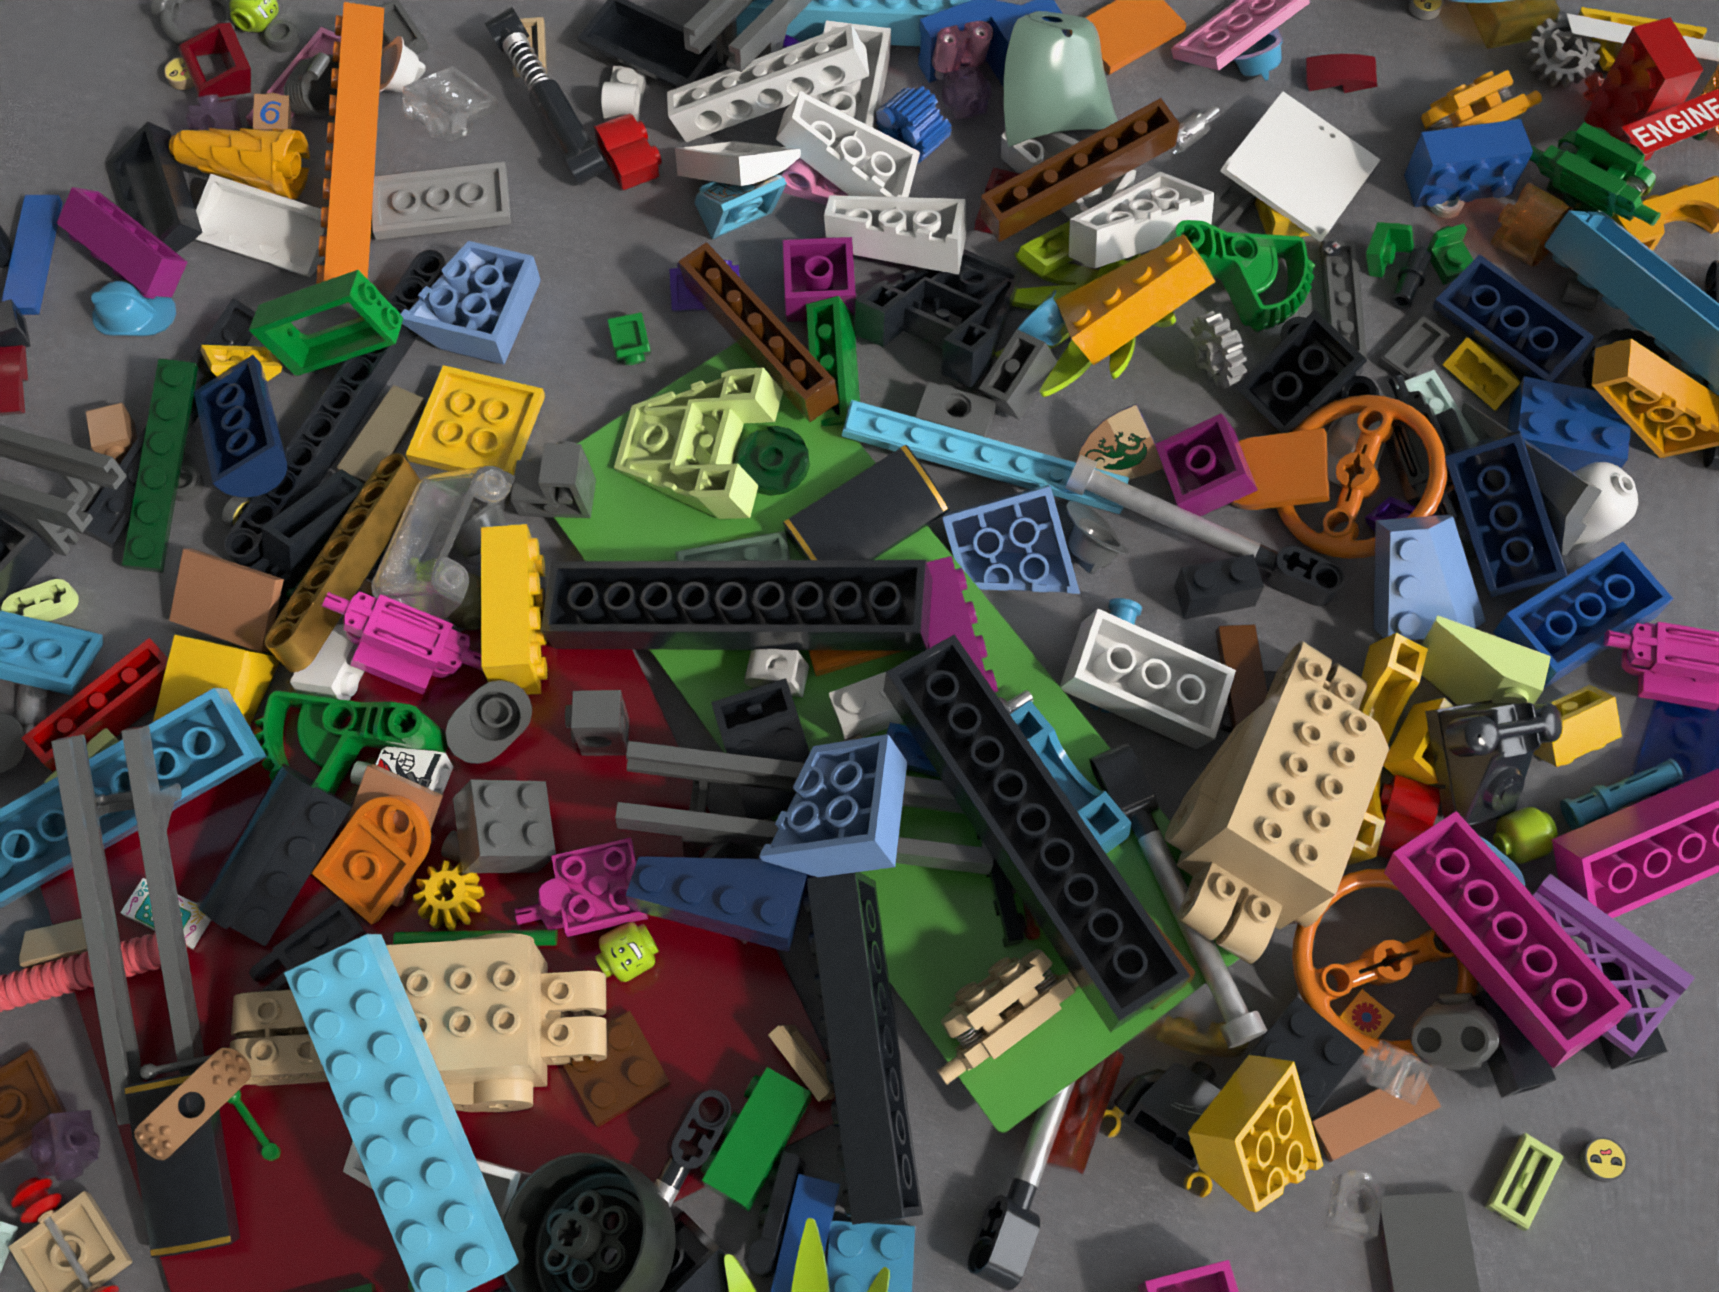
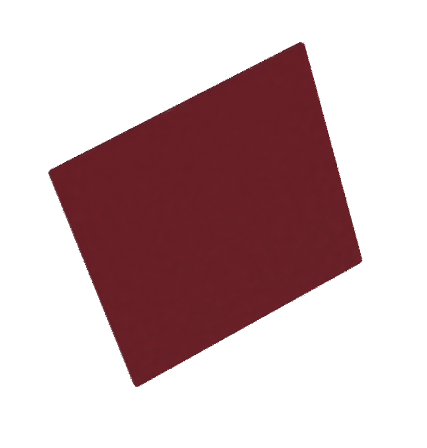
M540 611L541 622L544 611ZM481 628L461 631V633L469 636V649L481 654ZM548 640L546 645H540L541 657L546 658L547 680H541V694L527 695L531 702L532 715L530 723L524 732L500 755L491 761L479 764L463 761L454 755L449 746L447 747L445 753L452 763L453 769L431 827L429 851L415 871L404 904L399 907L391 904L378 922L370 924L344 902L367 934H381L386 945H393L395 932L453 931L448 930L445 922L436 929L430 925V918L422 919L418 914L421 905H417L414 902L413 895L422 891L416 884L417 879L429 880L428 866L434 867L437 872H440L444 860L449 861L453 869L459 864L443 857L441 850L449 833L453 830L457 832L453 798L470 780L546 781L556 855L631 838L636 860H638V857H684L682 836L619 829L616 825L615 816L618 802L689 811L693 780L628 772V759H626V755L582 756L578 744L572 743L571 728H566L565 709L566 705H572L573 691L621 690L630 719L629 741L679 747L632 649H555ZM462 663L461 667L448 677L439 678L431 675L424 694H420L365 672L358 683L356 693L351 696L349 701L410 704L416 706L446 732L448 720L455 710L478 688L488 683V680L481 670ZM290 707L286 715L283 731V744L287 761L291 768L315 781L322 767L312 762L304 753L297 734V723L301 708ZM351 716L343 720L341 729L349 724ZM253 720L249 727L253 734L256 735L263 730L258 728L254 722L255 720ZM373 747L362 748L335 795L352 804L353 807L360 785L351 783L350 778L353 766L357 761L376 765L382 749ZM265 759L260 760L172 811L167 827V836L178 895L194 903H197L272 782L269 777L271 772L265 770L261 764ZM706 806V813H710L708 806ZM351 809L344 818L343 822L341 823L340 827L333 836L332 840L325 849L324 853L322 854L314 869L317 867L319 862L322 860V858L325 856V854L330 849L332 844L335 842V840L338 838L340 833L345 828ZM136 831L104 849L120 942L125 940L129 942L132 938H142L146 934L154 935L155 933L154 930L121 914L122 909L142 878L146 879L139 833ZM713 845L700 850L699 858H702ZM552 860L537 873H476L480 878L477 886H481L484 890V896L475 900L480 904L481 912L469 911L467 913L471 920L470 925H465L461 919L456 920L454 931L547 929L542 919L518 925L515 908L538 904L540 887L545 882L555 879ZM73 868L40 886L52 925L82 919ZM312 872L266 947L231 927H228L226 930L212 920L194 949L187 947L205 1056L216 1053L222 1047L230 1048V1042L242 1039L231 1035L234 996L241 993L262 992L269 983L287 971L284 965L281 964L279 969L269 974L268 977L260 981H254L249 974L252 966L273 951L272 948L341 900L339 896L316 878ZM451 890L444 894L446 901L454 897ZM647 914L648 919L635 921L634 923L637 926L644 924L657 945L659 952L654 954L655 964L652 968L628 982H621L614 974L606 977V1013L596 1017L605 1018L606 1024L630 1011L671 1084L600 1127H597L564 1065H547V1086L533 1087V1107L511 1112L455 1111L476 1159L532 1174L540 1166L559 1156L578 1152L602 1154L634 1166L654 1183L669 1157L667 1141L689 1100L696 1092L703 1089L722 1092L730 1102L731 1116L734 1111L739 1114L741 1113L748 1101L744 1097V1093L755 1074L762 1077L767 1067L809 1090L768 1036L778 1025H795L824 1064L828 1057L775 948L749 941L744 944L738 938ZM619 925L567 937L564 928L557 929V946H537L548 963V973L598 971L603 973L595 958L596 955L601 953L599 939L602 935ZM161 966L154 971L148 970L143 974L136 973L132 977H126L141 1067L145 1064L159 1066L177 1062ZM88 986L81 991L75 990L74 993L117 1123L94 987ZM179 1070L158 1074L154 1079L177 1075ZM329 1081L258 1086L256 1084L243 1085L239 1089L242 1102L269 1142L280 1147V1156L274 1161L266 1160L262 1156L263 1147L234 1104L226 1102L219 1108L240 1238L230 1245L160 1257L170 1291L337 1292L372 1283L375 1284L376 1292H411L408 1288V1273L373 1189L343 1172L353 1139ZM811 1092L812 1100L785 1148L833 1125L831 1104L833 1101H836V1098L818 1102ZM711 1096L703 1099L700 1103L699 1115L706 1122L712 1121L719 1113V1104ZM690 1121L688 1127L696 1131L689 1141L683 1139L680 1141L678 1147L683 1150L682 1159L687 1154L694 1156L697 1153L698 1148L693 1145V1141L698 1132L707 1136L709 1129L699 1127ZM130 1124L117 1125L142 1201ZM722 1132L713 1147L716 1151L720 1150L727 1138ZM702 1165L690 1170L673 1203L706 1188L702 1182L705 1174L700 1172ZM594 1205L585 1209L583 1213H590L593 1210ZM612 1214L608 1218L607 1226L609 1230L615 1229L620 1221L618 1214ZM504 1274L466 1292H495L507 1286L508 1283L505 1280Z

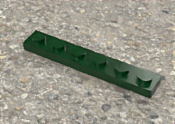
M158 359L122 566L125 569L160 573L164 571L198 373L196 363Z

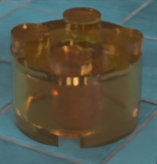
M1528 183L1521 191L1516 204L1509 203L1502 210L1498 218V222L1502 223V226L1492 237L1491 244L1524 264L1535 267L1550 253L1544 246L1568 211H1573V208L1539 187Z

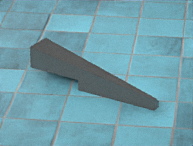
M1463 403L1461 413L1480 441L1512 432L1472 405ZM1524 439L1560 552L1566 556L1587 527L1581 521L1602 490L1552 459L1550 455Z

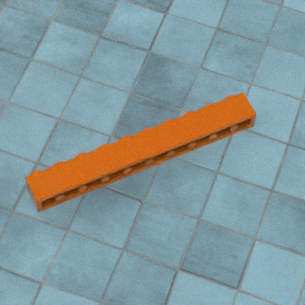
M344 2L343 16L336 15L335 35L341 36V42L334 41L333 62H339V68H332L331 88L337 89V95H330L329 115L335 116V123L328 122L327 143L333 144V150H326L325 171H331V179L324 178L323 199L329 200V207L322 206L321 228H327V236L320 235L318 254L319 257H325V265H317L316 284L357 269L368 279L384 24L383 7Z

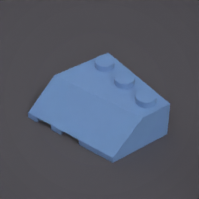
M468 241L443 267V274L430 288L426 286L418 294L419 300L409 311L404 309L400 315L404 318L402 324L439 349L504 365L541 279L533 256Z
M1048 484L952 511L942 516L954 559L979 589L1080 594L1051 486Z
M1452 515L1376 520L1374 629L1383 638L1398 633L1410 640L1425 639L1437 615L1474 629L1486 622Z
M886 734L813 746L793 786L796 794L787 812L781 811L775 823L778 831L771 845L765 844L759 855L762 861L816 877L895 867L907 761L890 736Z

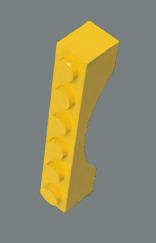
M1394 633L1369 646L1361 676L1363 680L1367 681V688L1358 710L1378 722L1387 744H1389L1399 716L1420 682L1428 651L1427 648L1398 633ZM1381 772L1347 865L1372 859L1377 855L1385 823L1380 803Z

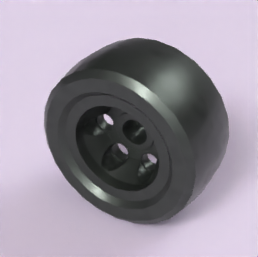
M578 1152L559 1156L543 1164L525 1179L513 1195L502 1222L519 1261L512 1269L504 1273L505 1280L512 1292H659L664 1286L673 1262L676 1245L675 1223L667 1200L659 1188L638 1169L608 1155ZM594 1205V1208L590 1213H583L585 1209ZM612 1214H618L620 1219L618 1226L615 1229L609 1230L607 1226L608 1218ZM615 1247L617 1250L616 1260L612 1264L607 1265L605 1254L610 1248ZM583 1266L589 1268V1276L585 1282H581L577 1276L579 1269Z

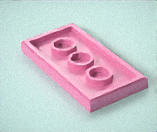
M1236 0L1171 48L1173 59L1220 70L1310 2L1309 0Z

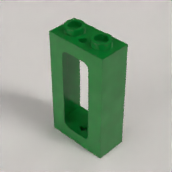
M357 269L259 304L249 331L297 377L396 344L404 318ZM348 302L362 316L309 335L301 333L291 323Z

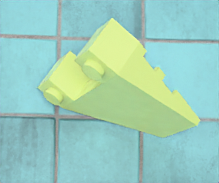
M763 367L732 369L721 373V379L707 384L702 380L691 384L690 390L677 395L671 391L632 405L614 465V469L617 472L715 518H750L758 485L739 464H733L744 423L775 422L783 390Z

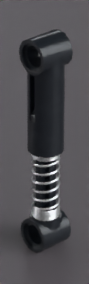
M511 7L485 22L484 24L501 52H506L517 73L524 81L529 91L530 102L543 124L547 127L579 185L609 169L573 111L561 87L555 80L550 79V76L546 74V69L542 67V62L534 54V49L530 47V42L527 39L529 34L514 8Z

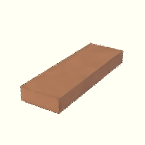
M1418 1069L1311 1123L1318 1142L1329 1162H1332L1439 1109L1441 1105L1421 1070Z

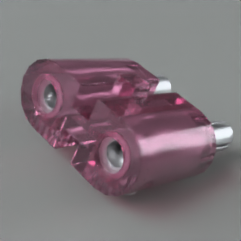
M984 21L965 23L963 31H959L957 25L941 29L937 35L931 60L932 66L936 69V78L942 80L946 78L947 73L958 71L961 62L965 63V69L968 73L976 72L977 66L982 65L987 58L993 36L991 25Z

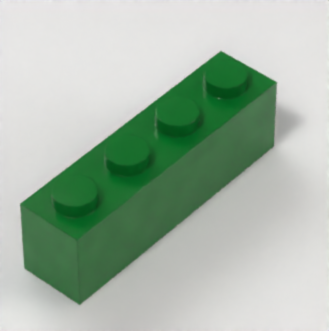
M840 296L806 304L809 352L834 378L839 403L831 408L837 416L821 420V426L845 424L851 400L860 402L854 316Z

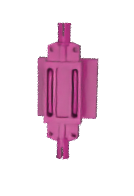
M359 591L351 601L331 592H328L322 607L344 615L343 630L346 631V636L350 642L358 645L350 666L420 694H424L431 675L439 678L448 677L454 674L461 667L462 663L483 672L481 654L469 649V636L451 629L453 624L381 594L377 599Z
M1659 621L1656 624L1636 623L1629 634L1611 630L1606 631L1604 646L1623 648L1621 656L1623 670L1628 674L1638 676V697L1715 711L1719 708V632Z
M627 838L552 855L555 879L545 882L540 887L538 904L515 908L518 925L542 919L547 929L564 928L567 937L627 922L648 919L647 914L631 910L626 898L637 863L632 839Z

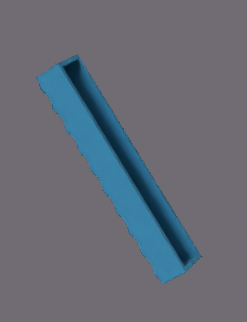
M1568 211L1544 245L1553 253L1552 259L1563 267L1573 269L1578 274L1577 279L1579 282L1589 288H1596L1604 295L1602 300L1607 305L1624 311L1629 316L1628 321L1631 325L1642 331L1647 330L1655 337L1654 343L1659 348L1669 353H1675L1682 359L1681 365L1687 371L1695 375L1700 374L1710 382L1708 384L1709 389L1719 395V303L1603 212Z

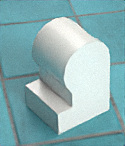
M755 649L750 652L744 682L752 688H757L786 678L791 695L803 697L809 665L798 650Z

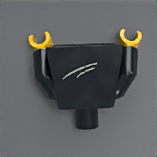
M1197 1061L1190 1070L1180 1063H1174L1167 1071L1157 1068L1136 1075L1113 1101L1115 1107L1112 1110H1105L1099 1113L1096 1118V1126L1098 1127L1105 1117H1113L1117 1121V1125L1109 1133L1108 1137H1115L1121 1130V1118L1127 1114L1129 1115L1125 1121L1127 1124L1192 1168H1195L1198 1162L1190 1143L1188 1132L1221 1091L1212 1085L1216 1072L1209 1064ZM1199 1168L1198 1171L1190 1172L1184 1178V1189L1188 1191L1192 1180L1200 1176L1204 1181V1188L1199 1197H1205L1212 1191V1180Z

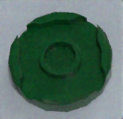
M769 426L767 427L768 430L760 432L756 430L749 434L741 443L736 457L737 464L758 485L757 493L774 496L785 494L797 488L807 476L810 460L808 448L799 434L790 428Z

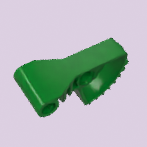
M1182 220L1161 243L1163 245L1184 234L1204 260L1212 276L1222 281L1242 324L1250 326L1256 333L1264 329L1274 328L1276 325L1284 323L1289 317H1292L1305 302L1312 288L1310 284L1315 277L1312 274L1315 264L1308 259L1305 241L1298 236L1226 232L1205 221ZM1277 258H1283L1286 262L1288 274L1285 297L1279 303L1265 306L1262 304L1258 294L1264 292L1272 285L1278 272Z
M274 691L269 695L264 717L254 721L256 726L263 730L256 734L255 737L262 744L261 747L267 756L261 764L265 770L271 772L269 777L272 781L283 763L290 767L283 744V731L288 709L290 707L301 708L297 723L300 745L307 757L316 765L322 767L320 774L315 780L319 783L318 786L334 795L360 750L364 747L378 749L397 747L443 753L446 752L448 747L446 732L416 706L396 702H355ZM351 716L349 724L341 729L343 720Z

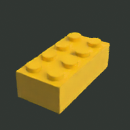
M527 524L481 527V667L488 682L498 680L513 682L522 688L527 695L541 694V680H547L546 658L541 657L540 645H546L547 638L541 633L540 611H544L546 597L544 588H540L539 577H545L544 556L540 555L538 539L531 537Z

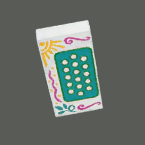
M142 878L122 909L121 914L155 931L147 880ZM178 895L186 945L194 949L211 920L198 909L197 903Z

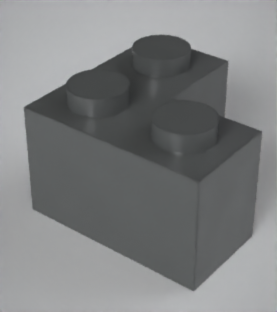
M560 441L557 444L544 443L542 458H532L529 461L517 460L511 501L519 516L591 518L596 478L582 445L570 441Z

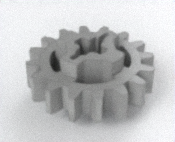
M1562 14L1558 15L1554 21L1547 18L1541 26L1538 25L1531 34L1532 38L1526 44V47L1531 49L1525 56L1526 60H1534L1530 71L1539 70L1541 74L1538 80L1542 81L1548 77L1552 87L1559 81H1561L1564 88H1567L1572 82L1579 84L1585 77L1590 75L1595 69L1594 65L1600 59V55L1595 53L1601 46L1600 43L1592 42L1591 39L1593 37L1573 34L1569 21L1565 22Z
M1213 310L1194 319V326L1190 330L1195 337L1191 339V342L1195 346L1194 353L1197 356L1195 360L1199 368H1205L1209 380L1214 378L1215 385L1217 387L1222 385L1223 389L1244 380L1243 374L1247 372V369L1243 362L1247 360L1241 350L1243 348L1242 339L1237 330L1232 331L1230 329L1229 320H1223L1221 313H1215Z

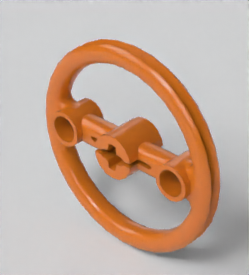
M1360 395L1333 401L1314 411L1292 431L1319 429L1341 417L1360 413L1357 424L1361 433L1355 451L1341 458L1336 466L1335 473L1342 485V489L1335 509L1330 510L1323 519L1324 530L1320 533L1312 530L1299 517L1294 505L1276 507L1280 518L1287 528L1304 545L1319 553L1338 558L1354 559L1375 556V537L1356 540L1359 535L1356 518L1362 500L1373 496L1380 487L1381 479L1374 464L1381 444L1388 441L1393 433L1392 423L1394 420L1406 423L1417 433L1427 450L1429 459V477L1425 492L1416 508L1407 518L1432 516L1437 510L1447 481V463L1444 446L1428 419L1414 407L1397 399L1377 395ZM1382 421L1381 426L1377 429L1368 430L1369 426L1374 422ZM1349 522L1343 531L1334 532L1335 527L1339 523Z
M1365 869L1342 876L1336 895L1333 896L1325 912L1342 896L1356 890L1376 887L1393 889L1399 892L1400 890L1384 873L1385 869ZM1325 912L1309 927L1305 928L1297 924L1293 938L1292 961L1294 977L1303 1001L1363 1049V1054L1366 1056L1391 1060L1407 1059L1418 1055L1414 1052L1410 1039L1388 1041L1373 1038L1349 1026L1332 1010L1330 1002L1348 994L1352 988L1368 982L1376 986L1388 985L1408 976L1415 965L1426 961L1439 962L1454 957L1457 960L1458 980L1455 993H1472L1473 996L1477 993L1475 988L1478 987V981L1433 929L1427 930L1419 938L1405 943L1393 939L1382 941L1364 950L1358 960L1347 964H1331L1316 969L1313 966L1312 960L1313 940L1317 926ZM1434 935L1442 941L1443 952H1440L1435 947ZM1409 952L1412 954L1409 957L1389 964L1387 967L1381 966L1362 974L1359 973V970L1380 963L1384 959L1390 960ZM1327 973L1333 975L1337 980L1338 987L1336 992L1331 990L1326 983Z

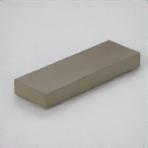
M393 385L336 469L338 471L343 469L365 484L379 462L393 454L426 405L424 398Z

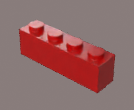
M148 638L26 733L21 739L39 760L54 773L56 765L51 741L85 734L87 744L105 728L117 737L122 733L121 731L127 729L157 705L168 657Z

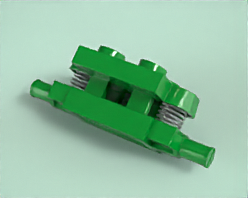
M1584 122L1577 131H1568L1558 141V148L1550 145L1543 152L1531 145L1533 153L1529 161L1535 163L1540 174L1553 180V186L1610 217L1617 214L1628 221L1636 217L1650 224V226H1654L1660 218V212L1647 207L1641 200V196H1647L1655 185L1656 176L1650 169L1643 166L1645 155L1634 144L1624 143L1610 136L1606 130L1600 127H1593Z

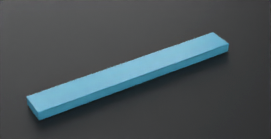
M855 400L850 402L842 437L896 451L907 444L914 455L920 459L1027 489L1048 484L1051 486L1053 496L1120 514L1124 506L1086 489L1082 496L1066 489L1067 482L1076 465L1075 462ZM1095 468V470L1128 484V477Z

